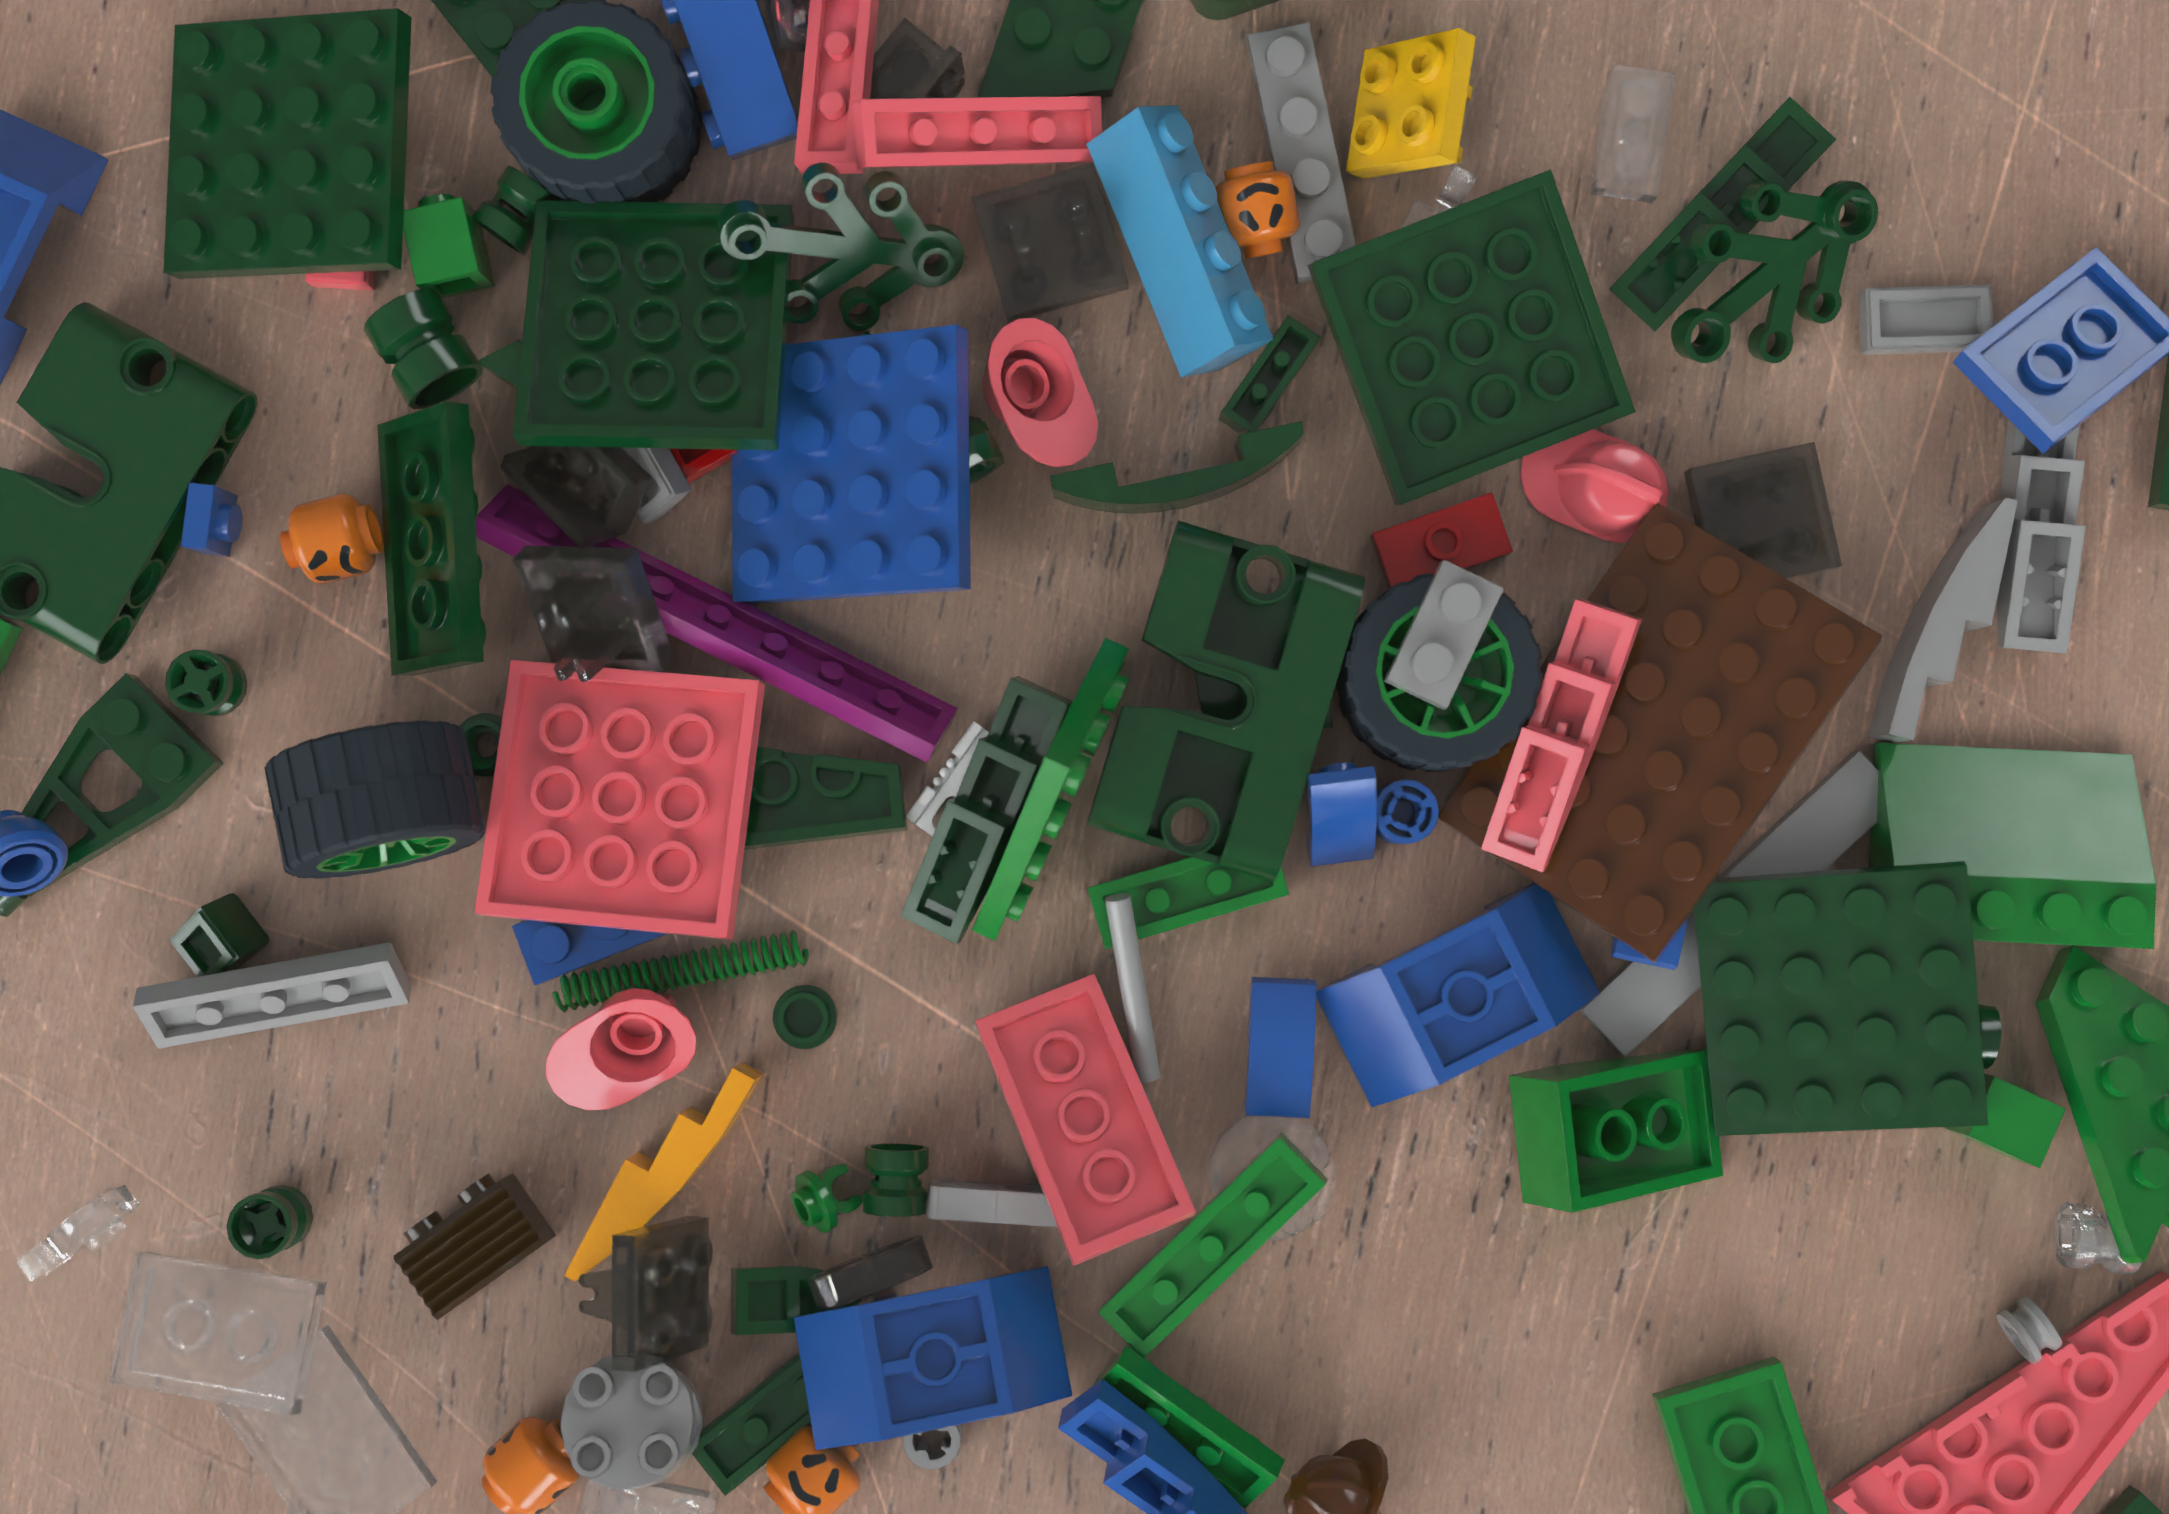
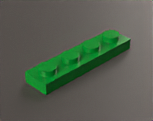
M1281 1132L1103 1303L1098 1313L1137 1354L1145 1358L1326 1185L1328 1178Z

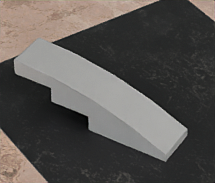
M2008 419L2000 499L2006 497L2018 500L1997 597L1999 647L2067 653L2086 529L2084 525H2076L2085 461L2075 460L2080 426L2043 454Z
M2005 497L1981 507L1941 559L1910 613L1889 663L1867 738L1889 743L1914 740L1925 686L1934 687L1953 683L1964 631L1969 632L1992 626L2018 500Z

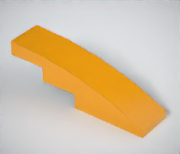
M743 1062L733 1067L708 1115L692 1107L687 1108L678 1114L655 1160L640 1152H636L625 1159L566 1270L565 1277L575 1282L639 1233L692 1180L729 1133L764 1076V1073Z

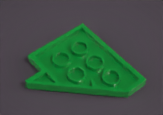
M1104 639L1044 757L972 931L995 941L1006 917L1015 922L1019 921L1034 888L1023 883V881L1027 877L1036 882L1052 848L1051 845L1042 840L1045 835L1055 840L1057 839L1072 806L1071 802L1062 799L1064 793L1073 797L1076 796L1091 763V758L1083 753L1092 757L1095 756L1110 724L1109 720L1111 717L1103 714L1102 710L1105 709L1114 713L1130 679L1120 674L1129 648L1110 639Z
M2073 945L2059 950L2035 1001V1005L2121 1259L2129 1264L2141 1263L2146 1261L2161 1224L2169 1228V1006Z

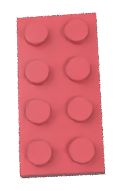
M1095 974L975 1020L976 1028L1073 1266L1195 1215L1196 1210Z

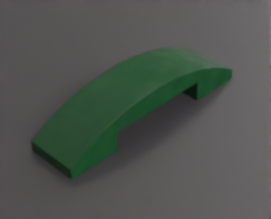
M1299 421L1238 435L1235 443L1238 460L1236 462L1118 487L1113 462L1052 475L1050 480L1054 499L1086 509L1133 514L1164 512L1205 503L1248 485L1284 460L1299 445L1304 435L1302 422Z

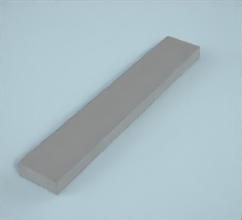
M1854 751L1849 754L1717 878L1825 871L1877 823L1878 770L1860 751ZM1694 910L1688 917L1679 964L1675 970L1627 961L1598 988L1600 994L1579 1009L1581 1014L1619 1055L1626 1057L1701 987Z

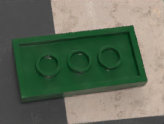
M446 401L377 425L391 676H415L484 662L483 646L486 640V627L481 618L479 582L482 577V562L477 553L476 517L479 504L477 494L474 491L472 468L475 437L470 427L469 404Z

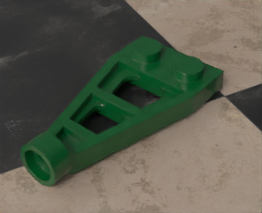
M125 673L80 717L21 812L22 815L45 822L59 804L65 803L88 826L87 834L68 848V860L64 869L45 887L21 896H0L1 916H10L28 896H33L178 809L224 764L136 675ZM105 750H112L141 778L142 787L139 794L112 811L102 812L82 793L81 785L85 774L96 756Z

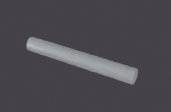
M1117 893L1107 896L1105 903L1132 1061L1141 1083L1158 1080L1161 1074L1131 896L1128 893Z

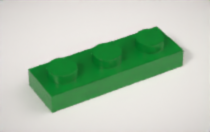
M1194 857L1185 858L1087 888L1105 950L1113 947L1105 898L1113 894H1130L1138 940L1290 895L1282 867L1276 879L1271 881Z
M1125 1346L1097 1377L1094 1385L1101 1379H1104L1155 1419L1207 1468L1243 1508L1246 1509L1278 1478L1285 1461L1284 1458L1129 1347Z

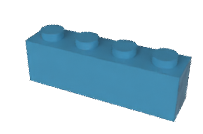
M1179 106L1137 107L1088 142L1087 147L1180 377L1220 371L1272 341L1273 337L1265 320L1264 306L1254 293L1241 261L1239 245L1230 234L1217 202L1215 186L1206 175L1193 143L1191 127L1182 116Z

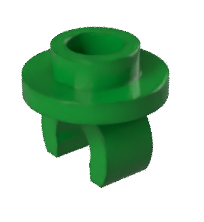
M846 1164L827 1167L820 1171L818 1175L810 1170H806L796 1176V1191L791 1193V1201L797 1216L805 1226L811 1227L814 1225L819 1231L827 1233L837 1227V1215L852 1212L862 1204L863 1199L860 1194L840 1201L832 1193L833 1181L838 1176H842L849 1171Z

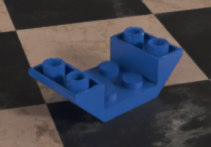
M1 109L0 386L27 332V328L4 317L58 206L80 216L83 215L109 161L100 154Z
M1532 882L1484 906L1485 912L1377 966L1370 963L1316 990V998L1371 1107L1438 1086L1556 1027L1600 994L1550 893Z
M1048 1266L794 1317L816 1450L877 1442L1012 1414L1073 1396Z

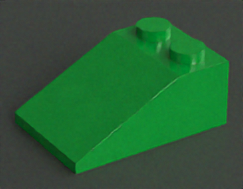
M1700 1048L1560 1064L1509 1075L1523 1203L1574 1213L1723 1176L1719 1136H1715L1707 1049Z

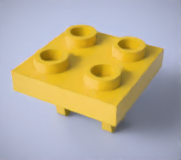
M1455 28L1364 50L1346 166L1347 173L1361 179L1462 162L1464 148L1460 146L1466 102L1472 99L1473 87L1469 84L1476 36L1461 28Z

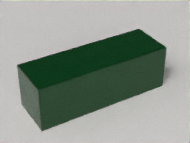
M1287 315L1274 334L1273 340L1267 344L1221 411L1219 420L1239 434L1258 431L1310 357L1321 337Z

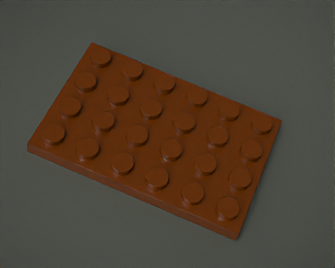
M1659 503L1654 505L1651 511L1644 517L1587 599V601L1641 618L1642 621L1596 747L1546 870L1540 872L1490 853L1654 964L1662 956L1882 639V635ZM1562 637L1540 667V673H1543V678L1548 663L1555 660ZM1530 718L1526 720L1523 726L1528 725ZM1519 735L1513 742L1501 747L1499 753L1486 760L1473 763L1438 814L1440 821L1479 847H1482Z

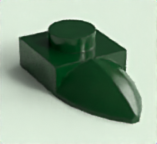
M800 1266L731 1268L732 1335L796 1333L794 1317L857 1305L862 1301V1293L852 1284L837 1275L820 1269Z

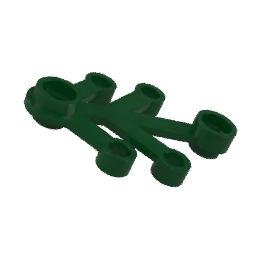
M823 162L813 164L806 169L802 176V187L808 202L818 209H825L841 231L769 223L764 209L759 204L749 200H739L728 204L722 209L717 219V230L722 246L729 255L735 258L753 260L760 257L766 250L832 258L804 278L790 280L788 303L797 296L808 298L807 302L802 306L791 307L788 305L787 321L794 324H803L812 320L819 309L818 300L873 264L893 266L866 287L856 286L849 288L839 299V310L844 323L850 329L856 331L867 330L877 323L880 316L879 307L914 284L924 287H937L946 284L959 273L964 261V251L958 237L947 228L935 224L925 225L909 203L907 192L898 175L889 171L878 172L871 176L865 186V195L872 211L878 216L890 217L903 239L877 236L845 192L838 170L833 165ZM829 179L834 182L833 186L826 192L818 193L812 190L814 185L820 180ZM885 188L896 189V193L891 199L886 201L876 199L877 194ZM744 231L758 233L750 240L736 241L738 235ZM933 254L943 255L933 263L924 264L925 260ZM856 304H869L868 308L860 314L850 313L851 308Z
M1759 180L1750 183L1744 189L1740 199L1742 213L1747 218L1762 222H1772L1781 215L1811 222L1791 240L1735 232L1730 225L1714 221H1706L1700 224L1693 232L1691 238V248L1697 258L1714 263H1721L1729 258L1763 263L1707 309H1689L1675 320L1671 329V339L1676 352L1684 358L1700 363H1709L1717 360L1723 355L1729 345L1731 335L1730 324L1771 290L1772 295L1766 321L1758 324L1751 331L1748 338V349L1754 358L1769 363H1779L1787 358L1793 347L1791 327L1795 310L1805 320L1821 324L1832 321L1841 308L1842 301L1839 289L1849 247L1856 241L1868 236L1877 222L1878 205L1870 191L1861 183L1849 180L1837 181L1831 184L1820 196L1787 192L1779 184ZM1767 191L1768 204L1760 212L1758 202L1760 196ZM1844 205V215L1842 219L1839 221V214L1842 206ZM1715 232H1718L1719 244L1713 252H1710L1709 240ZM1821 250L1816 281L1807 284L1801 289L1807 261ZM1822 293L1823 304L1815 313V300ZM1698 324L1699 334L1691 343L1692 332ZM1772 333H1774L1775 344L1773 348L1769 352H1767L1766 341L1768 337Z

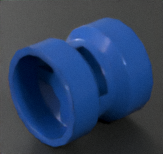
M1405 779L1387 783L1377 789L1376 836L1388 843L1410 844L1419 842L1430 835L1437 824L1439 809L1437 800L1428 787L1418 781Z

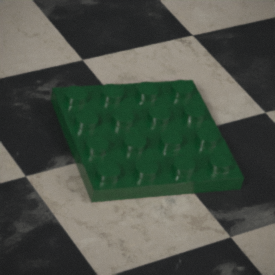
M398 8L175 25L163 273L178 279L401 270L412 17Z
M1551 169L1307 265L1395 505L1405 504L1635 413Z
M537 200L513 425V436L518 445L779 450L789 305L788 290L792 254L766 250L760 257L753 260L738 259L729 255L722 246L717 230L718 216L728 204L610 203L602 201L592 204L581 203L580 201ZM759 204L764 209L769 223L794 226V214L791 205ZM744 231L738 235L736 241L750 240L758 233Z
M1965 861L1715 878L1694 908L1715 1136L1988 1125L1968 870Z

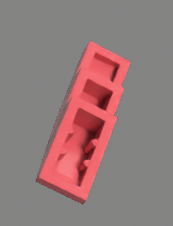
M1581 598L1575 599L1555 660L1548 663L1542 687L1535 702L1537 703L1528 725L1523 726L1481 847L1482 850L1540 872L1546 870L1596 747L1640 627L1641 618Z

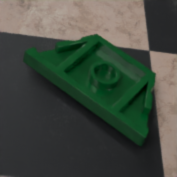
M1010 0L977 98L1112 97L1144 0Z

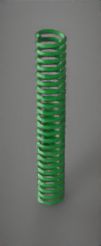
M792 930L790 932L792 958L787 935L782 932L780 934L783 953L782 960L778 949L777 937L772 934L770 936L773 954L772 962L767 939L762 936L760 938L763 954L762 964L757 940L752 938L750 940L753 955L752 966L747 942L742 939L740 942L743 957L742 968L737 944L732 941L730 944L733 959L732 970L727 946L722 943L720 946L723 961L722 972L717 948L712 945L710 948L713 963L712 974L707 949L702 947L700 956L703 965V976L700 971L697 951L692 949L690 958L694 970V978H692L690 973L688 955L682 951L680 960L684 972V980H682L680 975L678 957L672 953L670 962L674 974V983L670 977L668 959L662 955L660 964L664 976V985L660 979L658 961L655 957H652L650 966L654 978V988L650 981L648 962L645 959H642L640 962V968L644 980V989H649L656 993L660 990L666 993L668 988L676 991L678 986L686 989L688 984L696 987L698 982L706 985L708 980L716 983L718 978L726 981L728 976L736 979L738 974L746 977L748 972L754 976L758 970L764 974L768 968L774 972L778 966L785 970L788 964L795 968L798 962L805 966L808 962L809 949H803L801 954L797 934ZM632 961L630 970L634 988L643 989L640 983L638 964ZM622 963L620 972L624 990L631 989L628 966ZM612 965L610 974L615 994L622 990L619 970L617 966ZM603 966L600 970L601 981L605 991L604 998L601 994L598 971L593 968L590 972L591 983L595 993L594 999L591 996L589 975L584 970L581 972L580 980L585 995L584 1001L581 998V986L578 975L573 972L569 982L568 977L563 974L560 978V984L565 1004H562L558 991L552 992L557 1007L561 1011L567 1012L569 1007L577 1010L579 1005L587 1008L589 1003L592 1006H597L599 1001L603 1004L604 1001L613 996L608 969ZM571 987L575 997L574 1003L571 1000Z

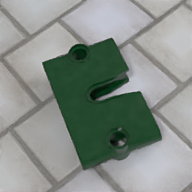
M83 302L76 305L61 323L16 403L63 446L98 465L103 473V483L96 494L84 497L65 486L51 483L46 479L0 467V613L3 616L21 620L95 662L105 664L112 660L127 642L181 547L189 483L216 485L253 419L257 407V396L250 390L93 304ZM165 360L166 372L160 382L151 386L149 381L151 369L156 363ZM36 580L39 585V596L37 601L28 608L25 602V592L31 582Z
M1178 520L1141 641L1195 673L1236 686L1243 698L1242 708L1234 718L1224 720L1190 709L1121 707L1092 803L1087 826L1274 881L1285 856L1365 585V576L1286 553L1274 545H1259ZM1265 559L1273 563L1278 569L1280 576L1279 584L1273 593L1261 594L1250 587L1246 578V571L1251 561ZM1195 807L1204 815L1206 821L1205 831L1196 842L1189 844L1181 843L1172 834L1171 820L1180 809Z

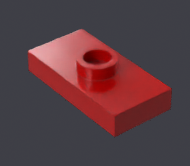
M1492 492L1370 535L1388 589L1401 581L1403 583L1410 581L1417 575L1431 572L1434 575L1440 562L1443 560L1466 570L1507 556L1513 552Z

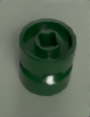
M423 288L401 295L381 306L364 324V332L377 354L383 358L386 364H396L392 370L391 377L412 409H425L450 400L475 383L483 371L482 365L479 363L466 338L462 335L452 334L455 329L451 323L452 315L438 292L434 289Z

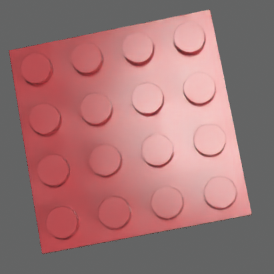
M510 660L474 913L491 917L733 940L765 685L759 680Z

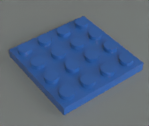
M948 325L786 344L779 450H737L738 453L732 456L733 602L758 604L971 590L968 330L959 325Z

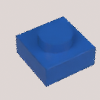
M189 483L181 546L205 555L230 557L232 542L237 541L242 528V512L237 504L238 495L215 485Z

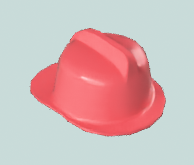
M1037 318L1016 319L1002 327L990 344L987 365L985 366L982 380L984 399L990 411L1007 425L1010 434L1019 448L1036 462L1051 467H1065L1076 464L1088 456L1096 442L1098 419L1094 403L1066 338L1053 325Z
M1589 430L1523 456L1520 479L1524 495L1535 510L1552 521L1601 540L1615 543L1628 542L1654 505L1659 503L1667 507L1669 496L1665 473L1655 458L1636 445L1597 430Z
M640 988L619 991L604 1001L596 1013L573 1025L554 1041L546 1057V1078L553 1092L568 1105L584 1110H608L629 1102L687 1068L696 1052V1033L689 1018L677 1008L676 1002L670 994L661 995L649 989Z

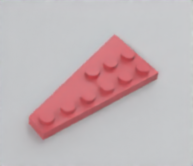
M2160 1271L2060 1337L2062 1347L2056 1351L2049 1348L2043 1349L2041 1351L2042 1360L2036 1364L2025 1360L1824 1494L1848 1514H2072L2169 1388V1274Z

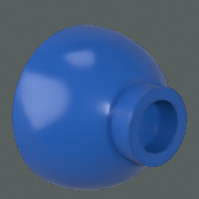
M15 810L0 811V896H21L45 887L62 872L67 863L68 849L59 833L46 822L22 815Z

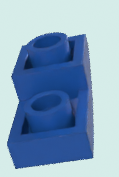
M1341 762L1324 766L1318 773L1308 774L1306 804L1309 816L1307 849L1310 867L1373 859L1377 827V790L1374 766L1357 768L1353 763Z
M1268 977L1251 978L1247 1033L1248 1060L1244 1101L1245 1115L1310 1118L1315 1043L1316 980Z

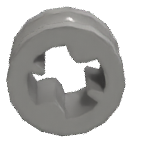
M2023 1296L2016 1301L2017 1309L2014 1312H2008L2003 1309L1996 1314V1318L2003 1332L2019 1353L2030 1363L2036 1364L2042 1360L2041 1351L2043 1349L2049 1348L2056 1351L2062 1347V1341L2055 1327L2042 1310L2028 1297Z
M961 1424L937 1429L940 1432L948 1431L951 1439L943 1438L941 1449L938 1451H931L927 1441L917 1442L915 1434L903 1436V1448L908 1458L915 1465L925 1469H939L948 1465L957 1456L962 1438Z

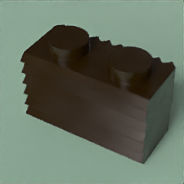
M488 1173L456 1196L463 1207L443 1220L440 1214L435 1211L403 1233L410 1244L393 1256L395 1263L401 1266L402 1273L408 1277L410 1284L416 1288L417 1295L423 1298L425 1306L431 1310L432 1316L437 1320L556 1236L513 1173L498 1182H495L490 1173Z

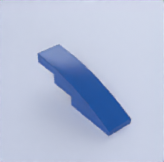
M1101 1379L1062 1408L1058 1429L1107 1462L1103 1483L1145 1513L1248 1514L1197 1458L1155 1419L1104 1379Z

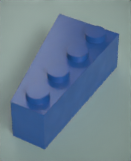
M661 0L670 25L681 21L689 47L680 49L679 53L692 88L704 85L712 109L701 112L714 150L725 146L728 156L735 160L796 139L798 118L776 53L772 48L758 0Z

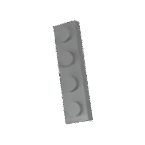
M1307 22L1248 34L1246 40L1270 161L1274 162L1275 170L1287 172L1293 180L1300 228L1293 236L1287 238L1296 284L1313 281L1307 265L1356 246L1310 24Z
M391 942L138 987L132 1007L156 1047L160 1049L409 1004L411 983Z

